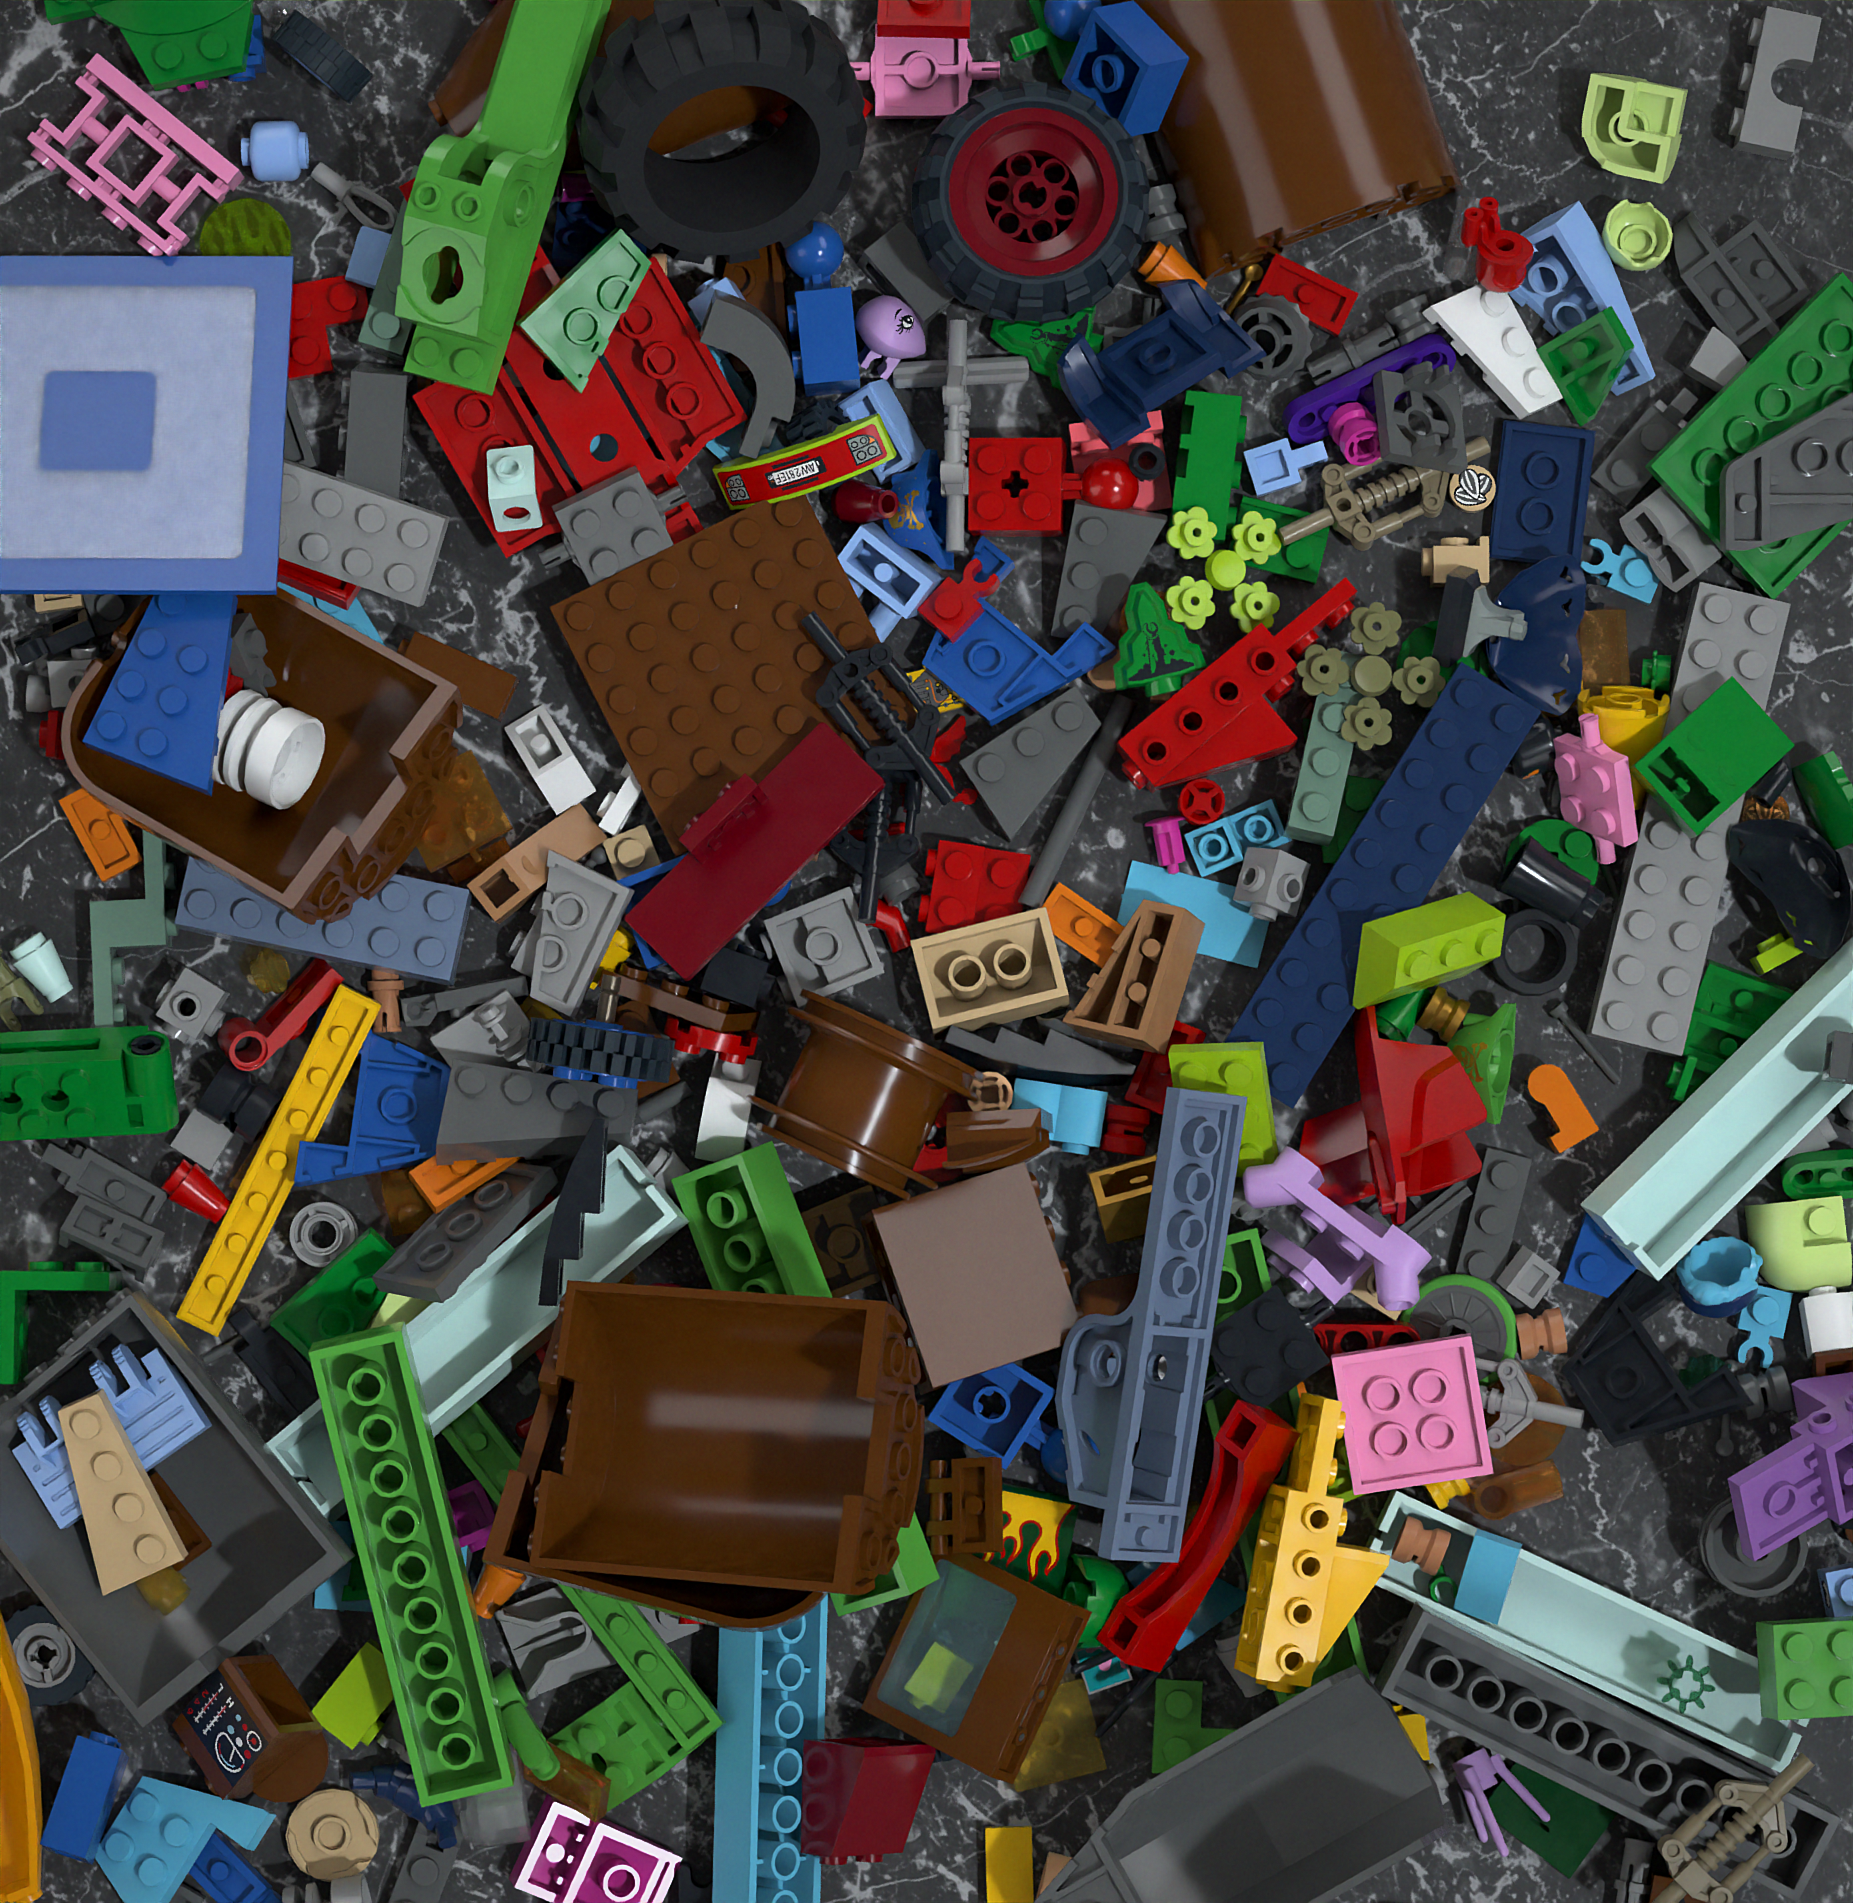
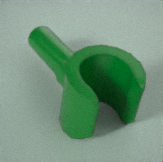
M1442 1563L1436 1575H1432L1428 1583V1592L1437 1603L1438 1598L1435 1594V1587L1439 1582L1446 1581L1450 1583L1454 1599L1458 1592L1456 1582L1449 1575H1446Z

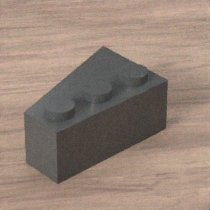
M1077 686L1060 695L959 762L960 769L1009 843L1101 727L1100 721Z

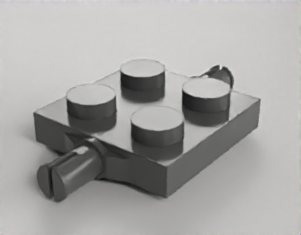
M633 466L551 506L561 525V538L563 542L541 553L539 552L538 555L546 571L572 559L582 569L591 587L674 545L666 529L664 513L685 502H689L688 497L681 484L655 496L646 487L637 467Z

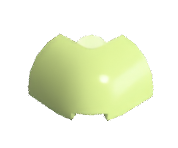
M1591 73L1582 116V137L1586 141L1590 154L1602 165L1601 168L1615 174L1663 184L1669 178L1678 154L1682 134H1679L1688 90L1648 82L1647 79L1631 76Z
M1842 1196L1744 1206L1749 1246H1752L1755 1249V1253L1763 1258V1264L1759 1268V1273L1769 1284L1782 1291L1808 1293L1811 1289L1825 1286H1835L1836 1289L1850 1287L1852 1281L1851 1243L1847 1242Z

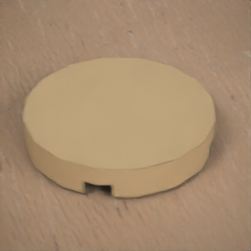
M335 1787L315 1791L300 1801L290 1816L286 1831L288 1851L298 1868L307 1875L326 1882H331L335 1878L357 1875L363 1871L376 1854L380 1839L377 1815L369 1803L351 1790Z

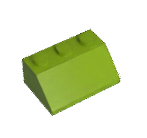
M1468 891L1363 923L1352 1006L1359 1010L1461 978L1496 959L1501 954L1506 915Z

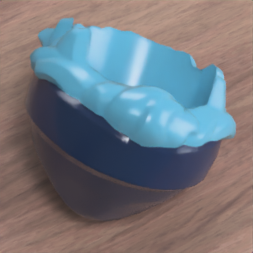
M1734 1236L1710 1238L1708 1241H1701L1700 1244H1695L1687 1252V1255L1677 1262L1676 1273L1679 1276V1292L1683 1303L1694 1313L1715 1319H1722L1739 1313L1753 1301L1757 1294L1760 1280L1759 1268L1763 1264V1258L1757 1255L1755 1249L1749 1246L1747 1242Z

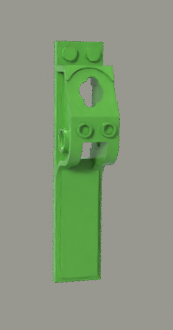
M515 0L484 105L475 127L464 138L449 134L441 135L426 150L417 171L403 222L401 245L404 247L400 285L397 286L395 316L416 325L403 371L485 395H493L573 131L575 119L580 108L578 95L588 69L596 55L612 0ZM459 260L463 271V285L460 292L450 298L448 293Z

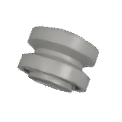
M316 1202L304 1207L297 1213L290 1227V1242L294 1252L302 1261L315 1267H326L358 1238V1227L352 1214L343 1206L332 1202ZM321 1221L331 1223L336 1230V1239L328 1248L319 1247L312 1238L313 1228Z

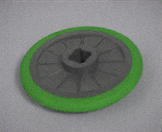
M1448 1274L1436 1277L1419 1287L1420 1299L1413 1308L1402 1311L1400 1321L1409 1322L1415 1326L1420 1334L1421 1341L1449 1337L1455 1325V1327L1461 1330L1464 1329L1466 1334L1471 1333L1475 1358L1501 1362L1506 1358H1515L1518 1346V1331L1513 1310L1505 1297L1495 1287L1482 1279L1465 1274ZM1399 1332L1400 1344L1414 1342L1409 1334ZM1476 1368L1479 1387L1481 1385L1489 1388L1500 1380L1496 1372Z

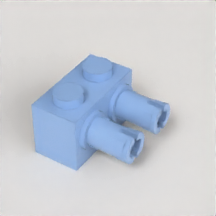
M874 522L861 525L837 557L858 598L867 588L880 599L869 614L868 619L881 643L885 641L902 616L905 619H909L919 615L917 609L945 580V577L909 549L895 543L887 532Z

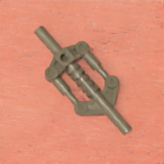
M1484 436L1465 443L1467 463L1491 451L1489 443ZM1380 457L1375 462L1366 466H1356L1349 462L1340 466L1329 464L1324 467L1320 479V486L1323 489V509L1277 529V534L1281 543L1286 546L1332 525L1335 531L1340 532L1351 540L1354 548L1361 551L1368 550L1373 545L1374 540L1403 528V523L1420 515H1424L1427 518H1434L1440 515L1444 505L1450 473L1407 465L1409 469L1404 467L1399 470V474L1394 472L1389 474L1387 479L1384 477L1376 481V485L1373 482L1365 486V490L1362 487L1354 491L1353 495L1347 485V481L1371 471L1372 466L1385 460H1381ZM1416 486H1419L1422 491L1420 505L1400 514L1394 512L1372 523L1368 522L1362 512L1367 513L1371 511L1372 506L1374 508L1382 506L1383 501L1386 503L1393 501L1394 496L1397 498L1404 496L1405 491L1408 493L1415 491Z
M1801 1752L1768 1786L1765 1783L1725 1779L1719 1781L1714 1787L1715 1797L1697 1815L1693 1813L1672 1835L1667 1834L1659 1839L1658 1851L1664 1857L1669 1874L1674 1880L1651 1903H1679L1687 1893L1693 1899L1695 1898L1707 1903H1732L1733 1894L1754 1874L1752 1870L1770 1852L1780 1853L1787 1847L1788 1839L1784 1802L1781 1799L1815 1765ZM1722 1804L1741 1807L1743 1811L1740 1814L1736 1812L1732 1816L1734 1820L1731 1823L1727 1821L1723 1825L1725 1829L1722 1832L1718 1830L1714 1834L1716 1838L1713 1841L1709 1839L1705 1843L1707 1847L1704 1850L1700 1848L1696 1852L1698 1856L1693 1859L1685 1847L1707 1826L1704 1822ZM1758 1824L1763 1845L1745 1863L1741 1861L1721 1882H1718L1709 1875L1708 1872L1711 1869L1715 1871L1719 1867L1717 1863L1720 1860L1724 1862L1728 1858L1726 1854L1729 1851L1733 1853L1737 1849L1735 1845L1738 1842L1742 1844L1746 1840L1744 1836L1747 1833L1751 1835L1755 1831L1753 1827Z

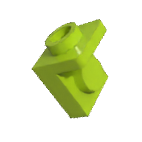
M1786 911L1787 915L1793 920V924L1796 927V918ZM1785 926L1784 928L1789 938L1784 939L1780 932L1756 945L1760 954L1749 960L1758 976L1803 952L1795 947L1792 935ZM1804 940L1805 943L1813 945L1811 941Z

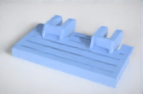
M121 1343L112 1349L113 1358L130 1385V1388L126 1391L123 1390L105 1362L98 1359L89 1366L90 1374L99 1388L98 1390L104 1389L146 1472L212 1426L175 1365L169 1363L160 1347L155 1348L141 1358L152 1376L150 1378L128 1346ZM48 1395L39 1402V1406L58 1439L52 1443L36 1417L30 1412L25 1411L17 1417L16 1421L26 1441L13 1449L12 1452L58 1527L64 1529L81 1519L83 1514L58 1416V1411L62 1408V1405L52 1395Z

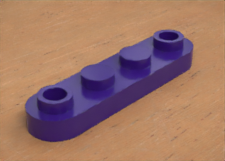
M1429 334L1420 337L1294 399L1283 412L1282 424L1293 441L1300 444L1316 442L1329 435L1327 428L1329 418L1340 406L1358 402L1365 405L1371 414L1376 412L1373 376L1380 370L1403 374L1412 366L1429 361L1432 362L1433 371L1442 365H1449V372H1451L1456 363L1455 352L1447 340L1440 335ZM1406 392L1399 394L1394 403L1406 398Z

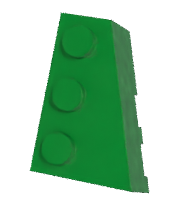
M1186 390L1181 411L1169 528L1174 526L1172 518L1175 513L1180 511L1187 513L1192 507H1201L1208 514V522H1213L1217 527V534L1212 538L1214 545L1222 546L1225 541V534L1231 535V530L1236 524L1237 507H1229L1231 488L1239 489L1242 462L1234 460L1236 444L1244 443L1247 416L1240 415L1242 396Z

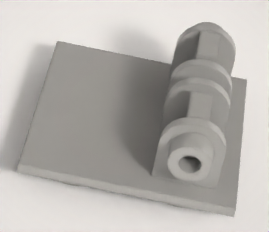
M507 989L430 1037V1040L450 1067H452L453 1059L541 1074H545L546 1071L553 1068L545 1065V1063L525 1060L531 1022Z

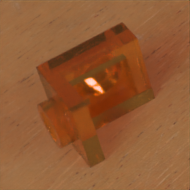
M419 1165L381 1172L382 1193L393 1236L416 1232L434 1213L409 1179V1171Z

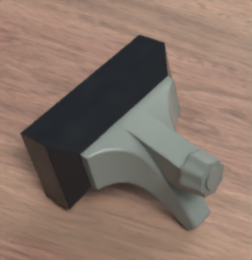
M1460 565L1447 574L1432 657L1439 662L1440 666L1449 668L1462 657H1468L1472 654L1482 640L1492 635L1523 641L1528 625L1524 621L1525 614L1520 610L1505 609L1493 604L1487 595L1486 586L1481 585L1478 569Z

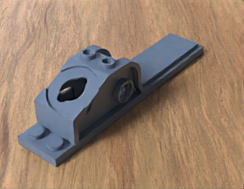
M1167 1087L1140 1274L1134 1299L1129 1307L1118 1315L1090 1314L1081 1318L1071 1328L1063 1345L1055 1404L1059 1429H1063L1068 1470H1065L1069 1500L1105 1509L1098 1557L1109 1560L1179 1563L1247 1097ZM1164 1356L1167 1363V1371L1161 1380L1158 1374V1363L1161 1357ZM1141 1431V1438L1137 1451L1136 1442H1138L1139 1433ZM1087 1434L1096 1444L1100 1455L1090 1445Z

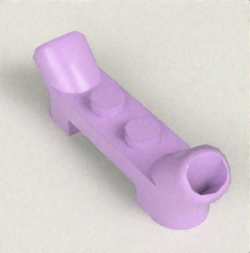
M1286 1146L1273 1164L1247 1167L1243 1173L1245 1199L1249 1206L1253 1209L1295 1204L1303 1210L1300 1217L1314 1230L1323 1233L1325 1229H1328L1340 1238L1336 1244L1347 1255L1356 1261H1359L1363 1256L1374 1264L1377 1299L1383 1308L1389 1311H1399L1413 1308L1420 1299L1417 1275L1432 1259L1431 1255L1420 1244L1394 1224L1380 1238L1317 1190L1325 1181L1320 1168L1291 1147Z

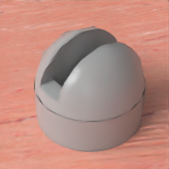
M43 675L28 676L26 689L27 712L41 713L54 708L51 705V695H49V677Z

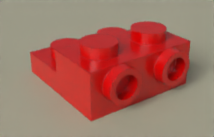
M939 840L938 850L928 849L925 876L934 877L931 895L922 894L918 922L927 923L925 933L935 935L1022 913L1023 905L1019 904L1018 900L1027 883L1031 855Z

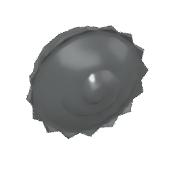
M1265 292L1258 298L1248 297L1244 305L1235 307L1232 319L1264 349L1267 355L1241 372L1249 373L1255 380L1265 379L1274 383L1280 378H1291L1294 371L1304 368L1305 359L1312 353L1310 342L1314 334L1308 328L1309 318L1301 313L1299 304L1288 302L1284 295L1273 297Z

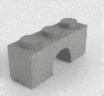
M1767 6L1760 19H1752L1747 45L1754 46L1751 64L1743 63L1738 82V90L1745 91L1742 108L1734 107L1728 131L1729 135L1736 136L1734 150L1786 161L1794 153L1803 107L1789 105L1780 101L1772 90L1771 77L1775 71L1783 68L1806 71L1813 62L1821 17Z

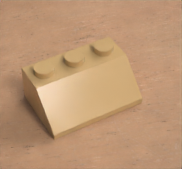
M1046 907L910 941L935 1041L943 1039L951 1025L964 1031L972 1032L1070 1007L1069 993Z

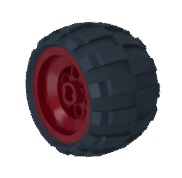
M1020 82L1018 86L1003 89L993 87L971 97L969 102L956 112L948 114L935 129L918 161L912 185L911 217L915 227L917 245L927 267L932 268L944 284V288L964 305L968 303L989 314L988 317L1010 323L1015 321H1038L1040 324L1067 319V316L1087 307H1093L1109 295L1124 275L1129 272L1143 244L1150 217V187L1145 164L1140 161L1134 148L1133 138L1117 118L1112 119L1096 105L1095 100L1074 89L1068 92L1048 87L1047 82ZM1019 165H1028L1031 171L1025 176H1017L1012 172L1011 168ZM1045 170H1051L1062 181L1050 183L1044 176ZM1001 185L1007 190L1008 196L1003 201H994L990 198L988 191L994 186ZM1031 189L1034 196H1043L1044 204L1039 208L1032 209L1029 202H1020L1019 194L1024 190ZM1060 199H1066L1072 205L1074 212L1067 216L1060 215L1055 209V203ZM1004 217H1012L1017 221L1019 227L1014 233H1004L999 228V221ZM1038 224H1045L1050 228L1052 236L1045 241L1037 240L1032 234L1033 227Z

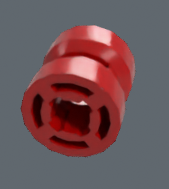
M1106 1104L1104 1119L1108 1123L1107 1131L1101 1136L1099 1150L1145 1157L1147 1143L1143 1139L1144 1128L1150 1124L1151 1110Z

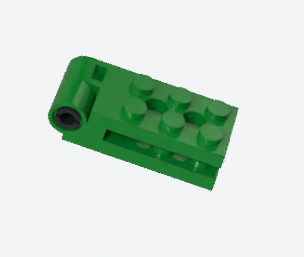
M148 1025L0 1032V1141L158 1134L166 1132L178 1124L179 1110L169 1039L163 1033L149 1031Z

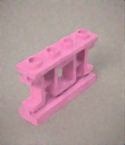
M96 53L85 66L88 71L75 82L77 87L91 98L90 101L63 133L47 119H44L36 133L32 131L26 138L35 148L30 155L51 173L58 166L71 178L67 181L66 185L85 201H88L92 195L106 206L101 214L123 231L127 225L132 227L141 235L137 243L154 257L162 256L163 254L169 257L179 256L178 251L182 246L185 247L190 239L174 225L177 219L202 190L221 204L226 198L227 192L229 190L233 192L244 179V176L237 167L101 55ZM99 83L104 85L146 121L141 126L126 114L111 132L95 119L96 116L109 102L106 96L96 89ZM131 132L162 156L134 191L103 166ZM84 133L98 144L97 150L85 163L89 169L99 176L96 181L93 182L48 145L51 140H56L66 150H69L80 135ZM172 141L217 178L216 181L211 184L197 172L186 187L181 190L166 177L180 160L167 147L168 143ZM155 191L170 204L156 221L170 236L166 240L161 238L119 203L122 198L125 197L139 209L151 193Z

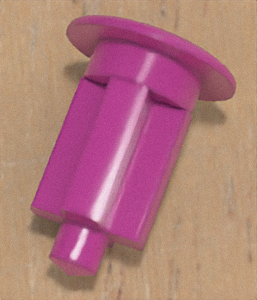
M1184 816L1160 817L1144 824V827L1152 826L1159 866L1167 865L1168 874L1172 875L1180 872L1178 863L1186 861L1178 821L1185 819Z

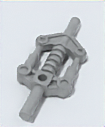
M957 319L949 320L948 367L946 368L948 379L947 385H943L944 413L948 414V417L944 418V426L947 427V430H944V456L940 464L941 495L943 498H946V552L951 553L964 552L965 498H968L969 443L966 441V439H969V431L966 430V427L969 426V418L966 417L971 415V396H968L967 321Z
M1475 1358L1476 1368L1496 1372L1505 1388L1504 1394H1502L1500 1389L1492 1388L1491 1391H1488L1486 1386L1480 1385L1479 1387L1483 1410L1487 1409V1413L1496 1414V1411L1500 1412L1499 1420L1486 1429L1489 1447L1499 1449L1505 1446L1532 1423L1534 1419L1581 1428L1584 1410L1538 1401V1396L1517 1359L1506 1358L1501 1362Z

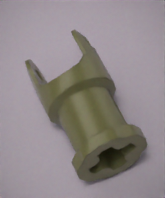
M0 947V1017L10 1030L20 1032L21 1024L11 1011L12 1001L15 997L22 998L29 1009L37 1015H41L44 1009L24 978H17L1 956L3 950Z

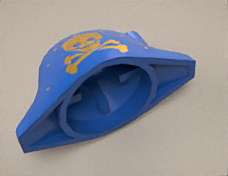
M928 449L923 452L914 470L892 475L893 487L891 491L897 495L899 506L893 517L884 518L882 521L887 534L895 543L902 547L920 550L927 554L943 570H954V553L946 552V498H943L941 495L940 461L937 450Z

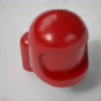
M1483 197L1479 202L1478 208L1471 207L1465 210L1460 239L1466 248L1477 247L1475 274L1480 284L1487 290L1495 293H1508L1517 289L1523 283L1527 271L1526 265L1533 258L1534 248L1524 236L1513 231L1501 230L1498 201L1493 197Z

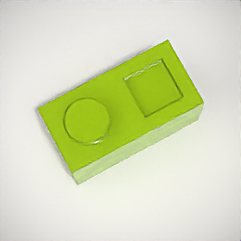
M370 1638L312 1710L321 1726L351 1750L360 1741L368 1747L385 1725L378 1718L394 1699L381 1645Z

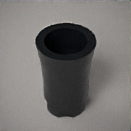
M1531 835L1523 841L1514 853L1496 887V891L1519 899L1547 913L1561 923L1565 924L1568 922L1570 925H1574L1581 930L1592 920L1605 896V893L1590 884V879L1573 870L1551 854Z

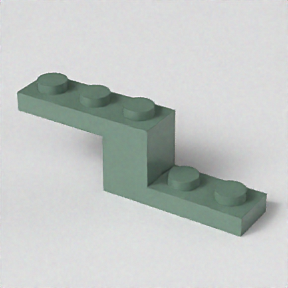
M143 830L145 899L90 901L95 1028L127 1026L125 1003L119 1004L118 985L125 984V963L123 957H117L116 949L172 947L171 936L179 935V928L174 924L177 908H170L169 891L177 889L176 863L168 862V843Z

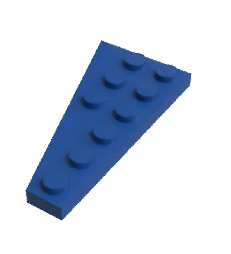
M236 595L153 596L82 741L87 748L212 797L214 783L212 771L214 756H217L219 746L217 733L220 711L224 708L232 647L231 628L233 615H236L238 603Z

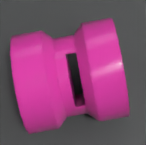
M1353 402L1336 409L1329 418L1327 428L1329 435L1340 446L1342 454L1349 463L1356 466H1366L1379 459L1381 452L1378 424L1368 408L1363 404Z

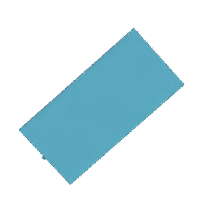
M1134 860L1131 862L1124 894H1121L1122 902L1116 921L1125 927L1143 899L1185 908L1205 923L1196 953L1253 968H1258L1269 921L1250 916L1248 914L1249 907L1233 900L1236 890L1235 886L1180 872L1175 875L1168 874V869Z

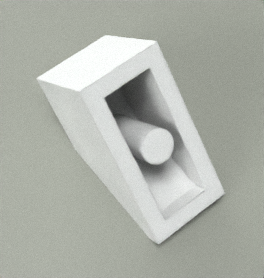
M544 704L504 728L556 815L573 805H577L596 791Z

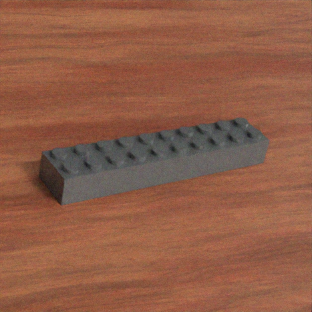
M1417 1600L1374 1682L1380 1695L1663 1836L1667 1834L1672 1835L1693 1813L1697 1815L1715 1797L1714 1787L1719 1781L1725 1779L1765 1783L1768 1786L1774 1780ZM1792 1788L1781 1799L1784 1802L1788 1839L1787 1847L1780 1853L1770 1852L1752 1870L1754 1874L1750 1879L1798 1902L1841 1818L1829 1806ZM1722 1804L1704 1822L1707 1826L1686 1847L1696 1852L1700 1848L1704 1850L1707 1847L1705 1843L1709 1839L1713 1841L1716 1838L1714 1834L1718 1830L1722 1832L1725 1829L1723 1825L1727 1821L1731 1823L1734 1820L1732 1816L1736 1812L1740 1814L1743 1809ZM1756 1824L1753 1827L1755 1831L1751 1835L1747 1833L1744 1836L1746 1840L1742 1844L1738 1842L1735 1845L1737 1849L1733 1853L1729 1851L1726 1854L1728 1858L1724 1862L1720 1860L1718 1863L1732 1870L1741 1861L1745 1863L1763 1845L1760 1826Z

